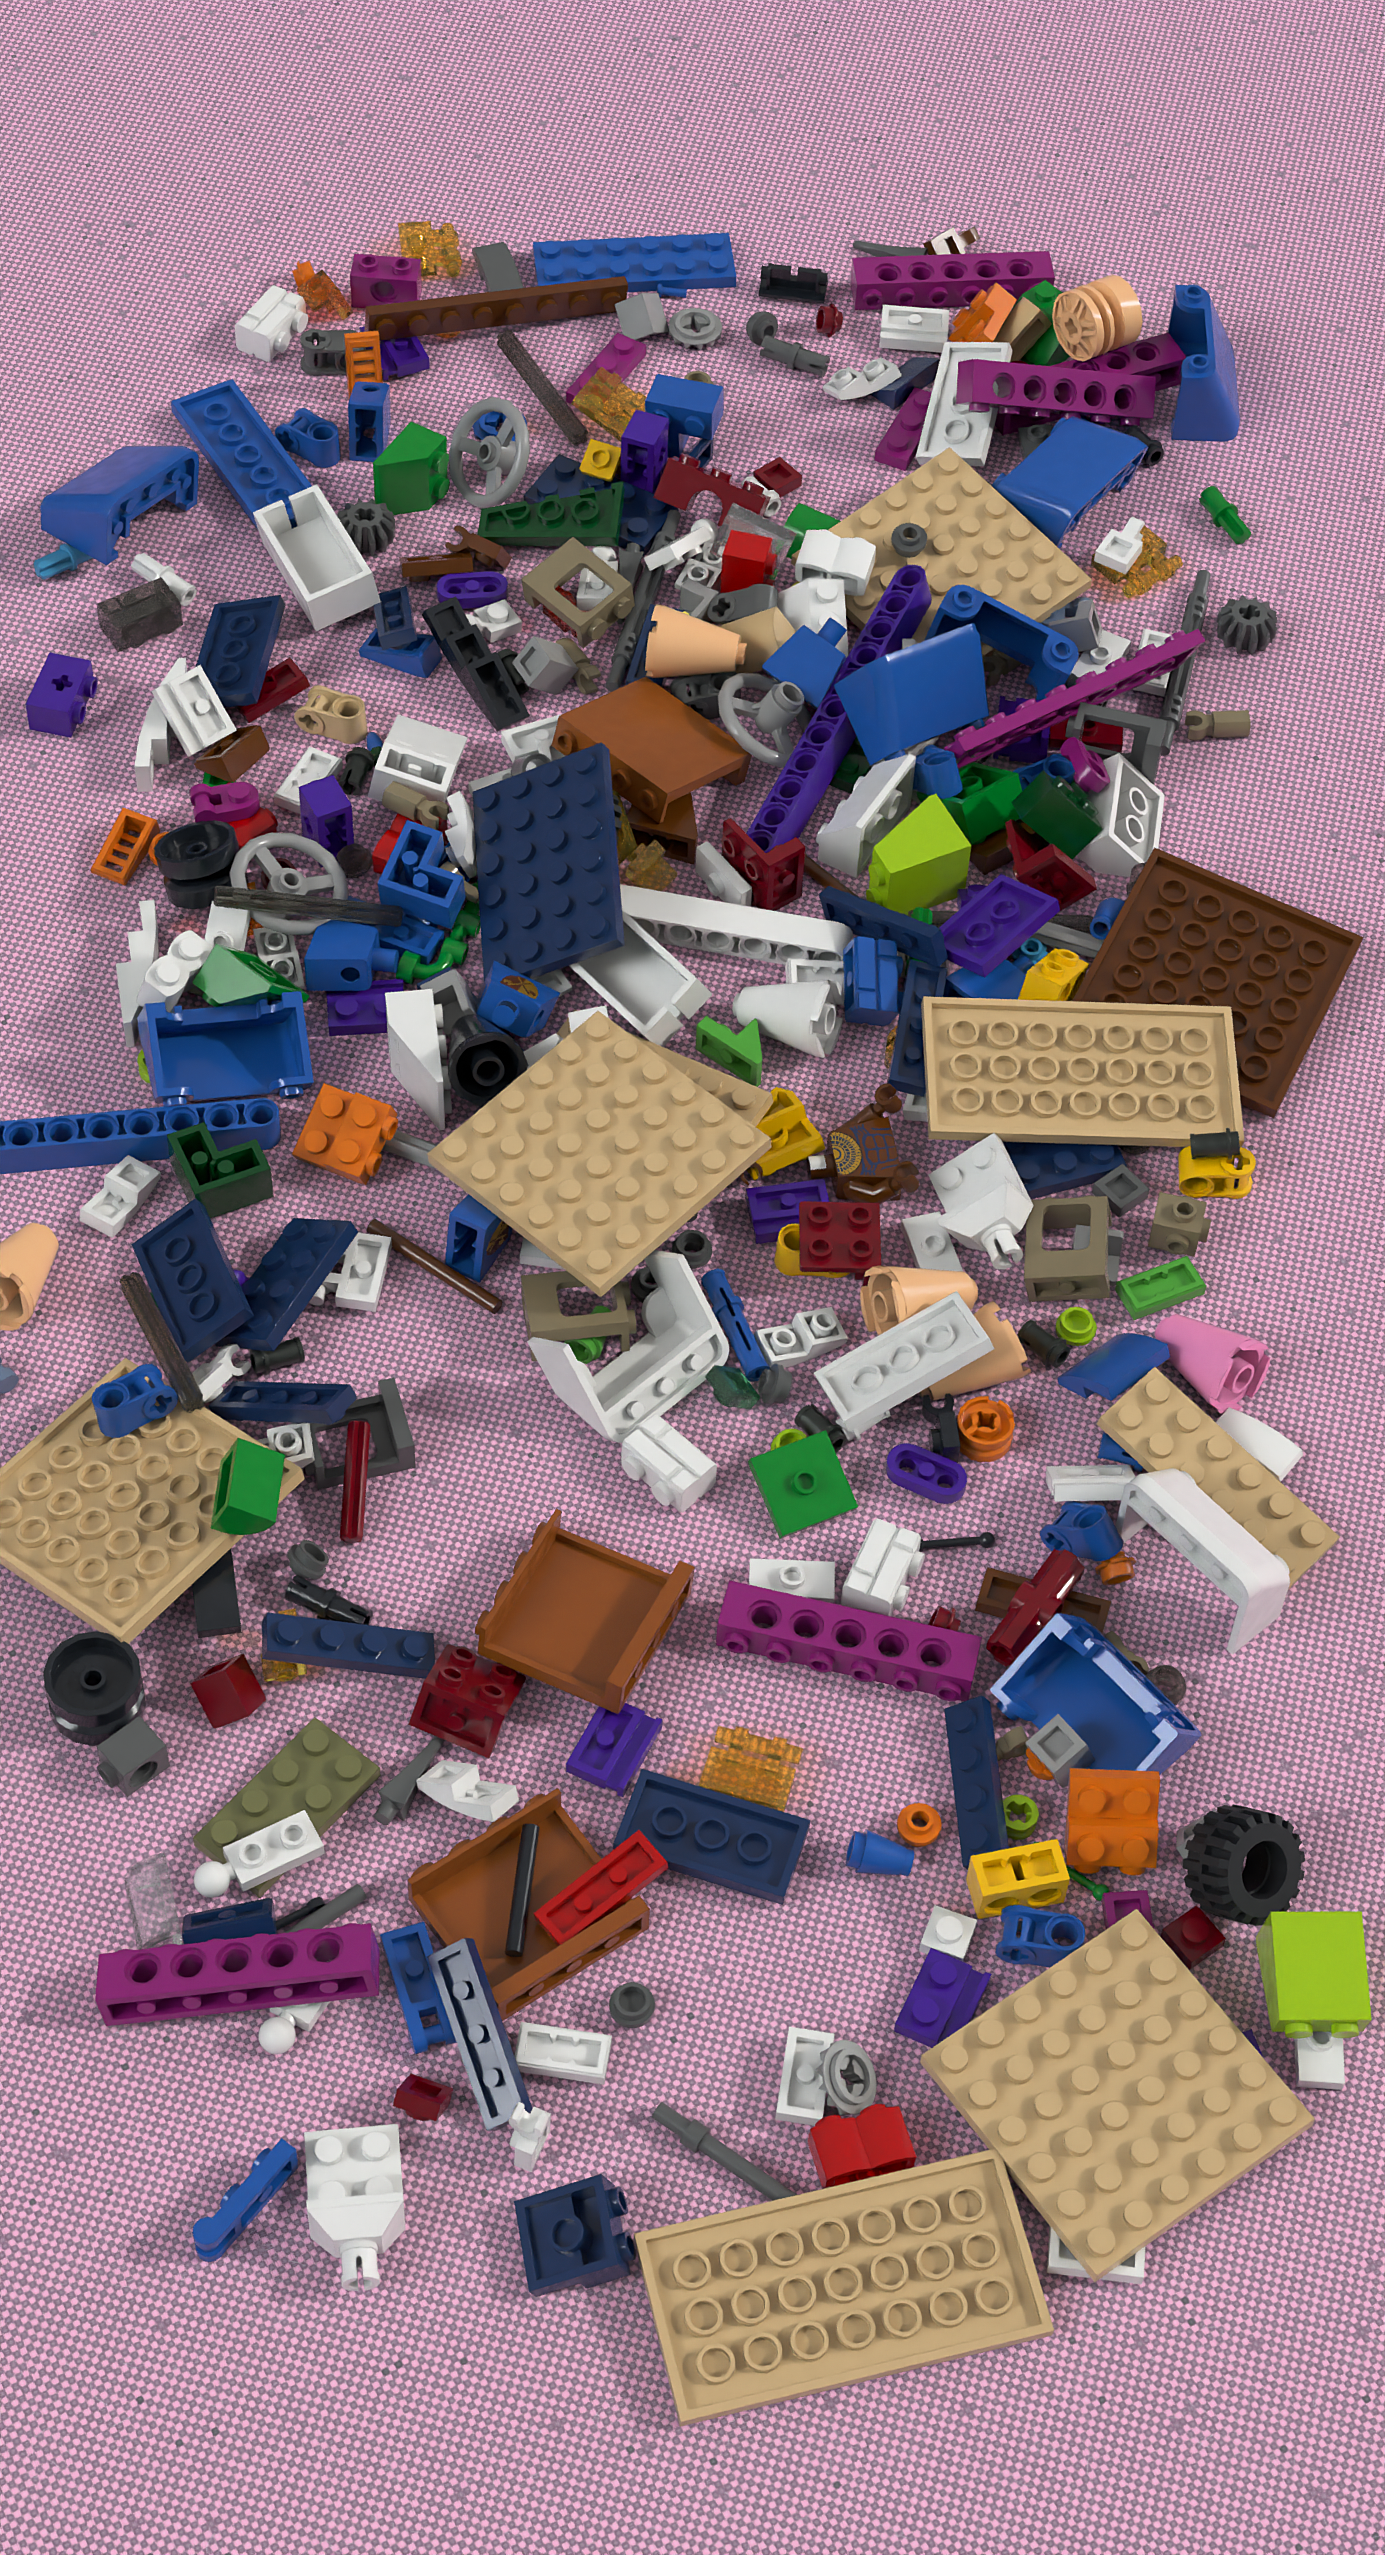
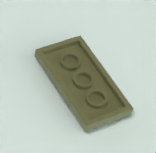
M314 1717L193 1837L194 1846L212 1861L225 1864L227 1861L224 1857L223 1847L303 1810L306 1811L317 1834L321 1837L381 1776L380 1767ZM283 1874L248 1890L258 1898H261Z

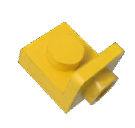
M590 439L580 465L581 473L611 482L615 473L621 475V448Z

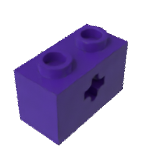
M635 410L621 436L620 480L655 494L667 464L669 418Z
M49 652L25 704L30 730L72 737L77 724H82L84 721L86 704L89 698L93 699L97 691L98 679L93 676L90 660Z
M334 775L300 786L299 800L302 836L316 841L333 854L337 862L355 856L352 805Z

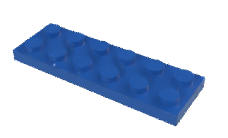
M729 233L533 242V259L537 286L625 276L628 283V292L657 291L658 284H662V287L687 290L736 287L737 276Z
M230 379L172 400V413L255 527L258 529L253 512L280 500L285 504L292 529L297 527L288 497L312 485L234 380Z

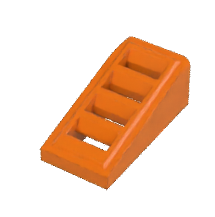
M378 331L344 334L349 399L355 382L383 383ZM372 347L370 350L353 351V348Z
M123 807L90 869L91 873L126 886L148 853L152 839L160 833L157 820ZM131 830L139 833L140 836L137 838L129 835L128 832ZM122 841L133 844L134 847L131 849L120 844ZM117 851L129 857L127 860L113 856V854ZM110 862L123 868L121 872H117L105 866Z

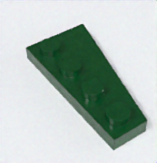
M612 483L611 489L596 492L594 487L579 490L580 495L559 498V494L546 496L545 500L534 504H528L525 500L481 509L477 535L500 546H562L572 537L584 546H618L625 494L624 483Z

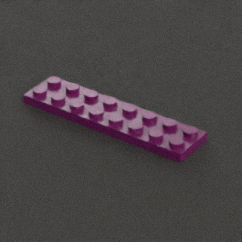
M1199 628L1188 634H1185L1184 630H1180L1164 640L1165 644L1157 648L1154 643L1143 647L1135 653L1136 657L1129 661H1126L1125 657H1121L1105 667V672L1097 675L1095 671H1090L1079 677L1075 681L1076 685L1070 688H1066L1065 684L1060 685L1046 693V699L1036 702L1035 698L1029 699L1015 708L1016 712L1006 716L1004 712H1001L989 718L985 722L986 726L975 730L974 726H970L954 736L956 741L944 747L943 750L952 751L955 754L958 769L963 768L1067 720L1070 715H1077L1080 702L1099 705L1179 668L1205 642V639Z

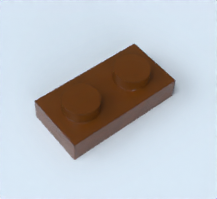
M470 552L399 557L402 577H409L410 582L429 581L430 575L444 574L445 576L453 573L473 572V559Z

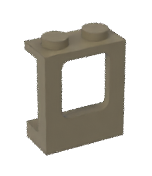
M574 537L569 539L521 579L525 601L534 609L542 603L577 632L578 645L583 649L593 640L601 638L612 624L618 619L626 617L635 606L632 584ZM583 568H587L613 589L610 595L588 612L579 610L557 592L560 587Z
M1087 1195L1078 1198L1056 1199L1048 1197L1040 1200H1031L1034 1206L1026 1220L1024 1282L1029 1302L1110 1298L1107 1264L1109 1226H1112V1217L1108 1197ZM1076 1225L1090 1226V1244L1085 1249L1046 1251L1042 1248L1043 1230L1076 1228Z
M568 1271L521 1275L522 1308L528 1341L532 1337L551 1341H563L618 1335L621 1352L630 1351L629 1334H636V1318L634 1309L627 1310L626 1306L631 1305L628 1281L621 1282L620 1280L610 1289L613 1312L564 1316L560 1312L557 1291L564 1288L583 1287L586 1285ZM530 1348L531 1360L537 1361L534 1353Z

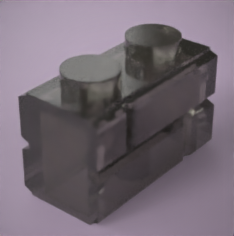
M162 577L96 604L100 628L118 652L130 647L137 648L145 641L161 634H170L183 625L180 601L173 591H170L169 586Z

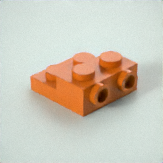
M998 283L991 286L987 292L982 289L971 301L969 310L964 307L955 316L951 323L955 328L948 339L951 342H993L1017 299Z
M323 1083L292 1155L295 1159L366 1186L370 1176L374 1177L380 1169L382 1163V1154L380 1153L386 1140L390 1141L396 1133L398 1127V1119L396 1117L398 1114L389 1104L357 1092L352 1094Z
M1069 1768L1064 1845L1066 1865H1074L1077 1871L1086 1874L1099 1872L1101 1866L1119 1867V1870L1127 1875H1141L1145 1872L1146 1868H1156L1159 1835L1157 1820L1160 1792L1159 1771Z

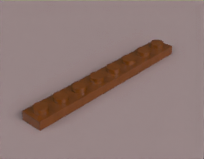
M625 276L366 306L364 332L378 331L379 340L382 341L617 312L615 304L627 299L628 283Z

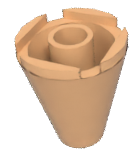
M656 604L651 621L657 622L656 626H653L652 632H649L647 643L646 677L663 678L735 672L737 664L744 665L747 643L740 642L741 635L670 607Z
M29 1223L0 1242V1330L14 1331L19 1329L33 1315L59 1248L55 1234L45 1225Z
M875 1266L867 1270L864 1277L870 1276L868 1286H862L860 1291L861 1310L865 1325L869 1332L876 1331L878 1336L955 1291L959 1293L970 1311L973 1309L978 1298V1288L975 1281L963 1271L896 1266Z
M994 1301L984 1305L973 1314L990 1338L994 1350L920 1391L921 1397L929 1395L935 1401L945 1398V1394L950 1393L952 1396L1020 1379L1031 1373L1030 1368L1021 1365L1028 1359L1009 1320L1005 1319L1000 1322L994 1314L1001 1310Z

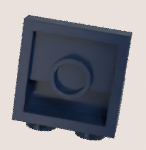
M602 2174L514 2201L528 2290L535 2297L577 2284H581L585 2288H591L631 2275L629 2261L636 2259V2249L628 2231L623 2232L620 2216L628 2213L626 2197L621 2187H615Z

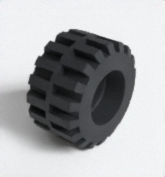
M1234 1804L1232 1806L1217 1807V1812L1209 1811L1204 1815V1823H1197L1192 1830L1195 1835L1192 1840L1187 1841L1185 1849L1189 1850L1188 1856L1183 1859V1869H1186L1188 1873L1184 1877L1186 1887L1192 1889L1190 1897L1193 1902L1200 1904V1909L1207 1913L1254 1926L1263 1925L1270 1912H1286L1291 1907L1290 1899H1296L1300 1891L1297 1888L1298 1882L1303 1880L1305 1872L1301 1870V1863L1305 1861L1304 1851L1299 1850L1302 1841L1299 1834L1293 1833L1294 1827L1289 1821L1282 1820V1817L1279 1815ZM1245 1857H1246L1245 1867H1244V1870H1243V1872H1242L1243 1862H1244V1859H1245Z

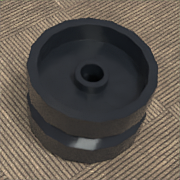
M216 820L199 821L170 831L158 841L154 847L155 857L160 872L165 875L163 877L168 899L173 905L184 909H203L211 907L214 900L225 902L235 897L232 891L230 870L235 854L240 848L234 827L226 822ZM247 870L245 873L246 883L249 882Z
M99 1631L77 1634L61 1642L49 1655L43 1671L44 1687L51 1719L61 1734L75 1743L98 1746L138 1716L142 1718L146 1706L139 1658L130 1644L125 1641L121 1643L108 1633Z

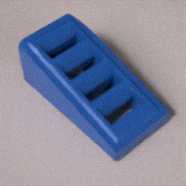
M377 628L374 629L358 650L361 657L421 678H428L442 660L440 647L432 635L417 634V641L411 642L409 646L403 649L393 650L389 648L382 650Z

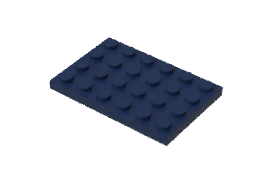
M601 742L473 791L484 981L494 961L533 979L625 946L609 749Z

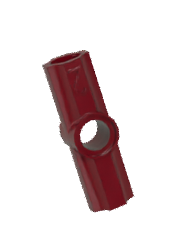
M1054 1549L1030 1582L1025 1580L1021 1584L1009 1604L1007 1615L998 1624L994 1633L987 1641L986 1649L992 1654L994 1660L1006 1667L1010 1666L1054 1615L1061 1613L1064 1601L1084 1574L1085 1567L1080 1563L1076 1555L1066 1549Z

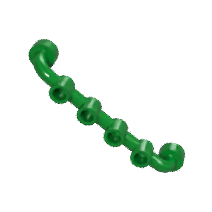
M477 880V882H474V883H473V886H475L477 889H478V880ZM467 901L463 910L459 911L450 936L446 937L440 956L434 964H420L421 955L406 950L399 962L396 979H403V982L411 985L415 978L425 980L447 967L451 968L453 963L462 966L469 951V944L464 943L466 936L476 938L481 928L480 916L477 915L480 910L479 901L476 904Z

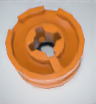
M978 1396L968 1400L960 1408L956 1422L960 1452L969 1459L978 1462H993L1002 1458L1010 1449L1015 1429L1014 1413L1010 1407L1001 1400L998 1402L989 1400V1396Z

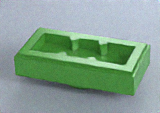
M1188 1256L1120 1280L1116 1282L1115 1291L1133 1320H1137L1205 1294L1207 1286Z

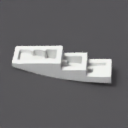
M186 658L177 659L160 686L187 672ZM155 697L148 708L138 740L134 766L138 792H153L154 764H169L171 737H177Z
M154 900L139 901L143 930L127 932L131 962L116 963L127 1048L135 1047L139 1037L137 1017L143 1007L136 1003L138 992L148 968L154 961L159 959L158 924Z

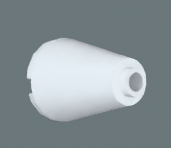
M830 980L744 987L741 993L736 994L732 1011L733 1015L737 1016V1021L740 1025L746 1027L756 1018L759 1033L815 1057L825 1058L824 1054L830 1055L833 1052L839 1038L843 1018L836 1017L837 1005L844 1006V996L839 982Z

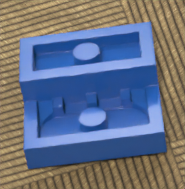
M1123 1333L1116 1335L1057 1378L1058 1384L1085 1399L1097 1393L1112 1401L1142 1379L1151 1369L1158 1367L1170 1358L1168 1344L1140 1334Z

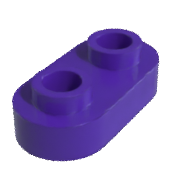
M492 571L447 574L437 582V599L439 603H442L456 596L462 609L481 608L504 599L506 600L508 597V582L502 574Z
M910 1443L899 1444L892 1448L888 1454L886 1473L894 1484L941 1504L954 1503L964 1495L967 1474L964 1468L957 1462ZM908 1467L913 1471L905 1472L901 1470V1468ZM939 1484H948L951 1488H943Z

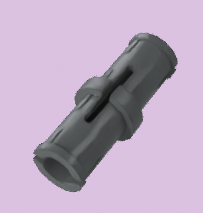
M766 335L761 344V347L765 348L760 349V356L787 364L788 369L794 370L799 368L819 375V377H824L827 372L828 365L825 364L830 363V356L804 349L801 343L795 342L790 344Z

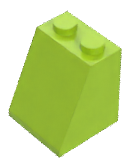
M937 794L925 799L873 847L872 862L868 867L870 881L869 889L866 890L867 901L877 903L898 913L910 915L916 907L925 909L957 898L958 889L966 888L971 844Z
M1362 1911L1270 1912L1256 1936V1947L1271 2032H1285V2037L1293 2039L1311 2037L1313 2032H1331V2036L1334 2038L1358 2036L1359 2032H1363L1372 2020Z

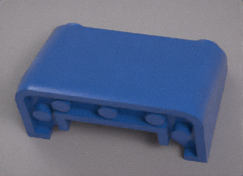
M1175 285L1167 333L1171 335L1186 358L1182 361L1181 382L1175 416L1172 418L1171 440L1230 441L1237 436L1240 424L1233 347L1209 293L1198 285Z
M1074 416L1067 420L1063 417L1055 424L1050 432L1051 435L1008 475L1000 474L993 482L992 487L1060 549L1063 545L1061 541L1065 533L1073 532L1081 518L1112 489L1120 492L1130 483L1148 449V446L1141 440Z
M124 446L43 499L40 506L41 530L97 561L108 565L118 558V551L114 550V546L119 537L127 538L130 536V521L164 498L184 511H188L197 504L199 456L195 451L185 446Z
M956 585L951 587L946 593L924 639L925 641L974 623L981 642L1032 668L1025 683L1034 686L1036 691L1035 700L1046 699V693L1065 684L1079 656L1077 646L1068 637L967 585Z
M974 623L880 657L834 684L870 766L881 761L906 755L905 750L952 730L960 731L970 726H974L975 730L986 726L983 720L989 717L981 640Z
M301 991L281 993V1000L267 1002V998L259 999L256 1004L182 1010V1005L174 1006L170 1013L166 1010L165 1002L148 1003L144 1005L137 1017L139 1035L155 1103L163 1104V1107L187 1105V1102L272 1094H280L281 1099H294L304 1096L303 1090L310 1088L314 1083Z
M1056 1613L989 1689L999 1699L996 1703L999 1710L1013 1721L1020 1717L1023 1720L1031 1721L1040 1730L1053 1717L1059 1714L1087 1744L1095 1758V1761L1086 1769L1159 1771V1775H1161L1202 1736L1198 1728L1096 1627L1085 1619L1072 1615Z

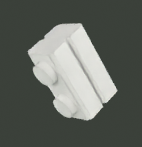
M272 285L235 325L236 347L238 350L249 355L255 354L257 358L266 362H270L278 352H284L289 345L290 339L296 332H303L307 326L308 315L306 314L304 298L292 292L287 293L285 289Z
M654 1414L641 1425L640 1429H636L622 1443L621 1464L627 1475L636 1481L641 1478L651 1487L654 1497L662 1505L668 1506L671 1504L680 1513L686 1511L696 1502L698 1497L701 1498L716 1483L717 1464L658 1414Z
M878 1518L873 1520L843 1585L842 1606L891 1616L894 1609L902 1611L910 1591V1587L905 1586L909 1575L913 1577L918 1576L925 1558V1553L919 1552L920 1535L902 1527L898 1529L894 1524Z

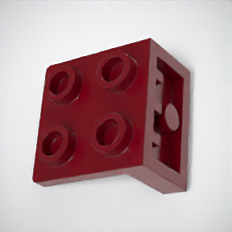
M732 818L723 821L722 856L752 887L751 905H756L760 909L776 911L802 897L806 846L797 837L784 844L776 845L770 852L765 853Z
M1013 819L1005 822L1008 833L1006 844L1013 855L1015 863L1012 869L1020 883L1027 884L1031 888L1058 899L1060 911L1097 890L1095 879L1054 844L1046 847Z
M801 1201L799 1203L800 1271L854 1273V1280H862V1286H868L870 1276L864 1277L865 1272L872 1267L881 1266L880 1203Z
M447 1644L423 1682L408 1725L481 1756L490 1758L506 1716L523 1688L526 1676L500 1663H494L479 1657L466 1647H456Z

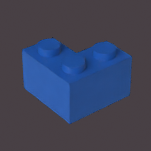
M662 374L656 375L645 400V412L669 418L667 458L674 456L679 458L689 436L708 440L713 439L724 413V386Z
M407 820L377 885L381 905L452 929L466 898L463 876L439 868L445 855L441 831Z

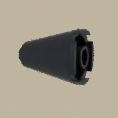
M468 1014L459 1018L451 1030L448 1077L457 1096L472 1102L475 1106L483 1107L527 1070V1060L522 1048L513 1038L483 1017L476 1014Z

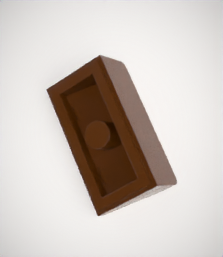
M261 725L236 728L237 731L217 741L194 763L196 769L225 781L235 782L270 750Z
M1021 819L1016 820L1019 825L1044 844L1042 836ZM1007 829L997 830L986 836L987 838L984 842L971 845L969 860L983 875L1014 860L1006 844V838L1008 837Z

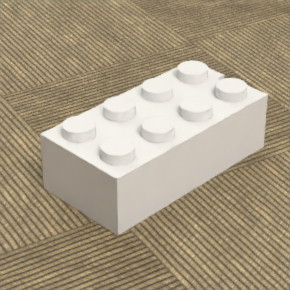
M317 484L288 497L297 527L293 529L282 500L253 512L262 543L315 631H319L381 602L372 571Z
M622 910L625 946L569 966L650 1042L664 1047L684 1026L679 1021L684 1015L690 1019L712 996V993Z

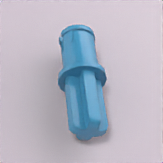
M64 543L59 546V550L35 560L33 566L36 575L45 580L68 569L75 571L79 564L92 559V557Z

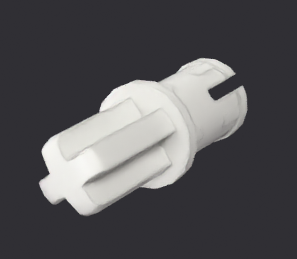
M145 553L137 554L134 557V561L131 564L132 570L152 583L155 591L165 592L182 606H187L193 601L197 592L196 587L176 575L171 566L164 567Z

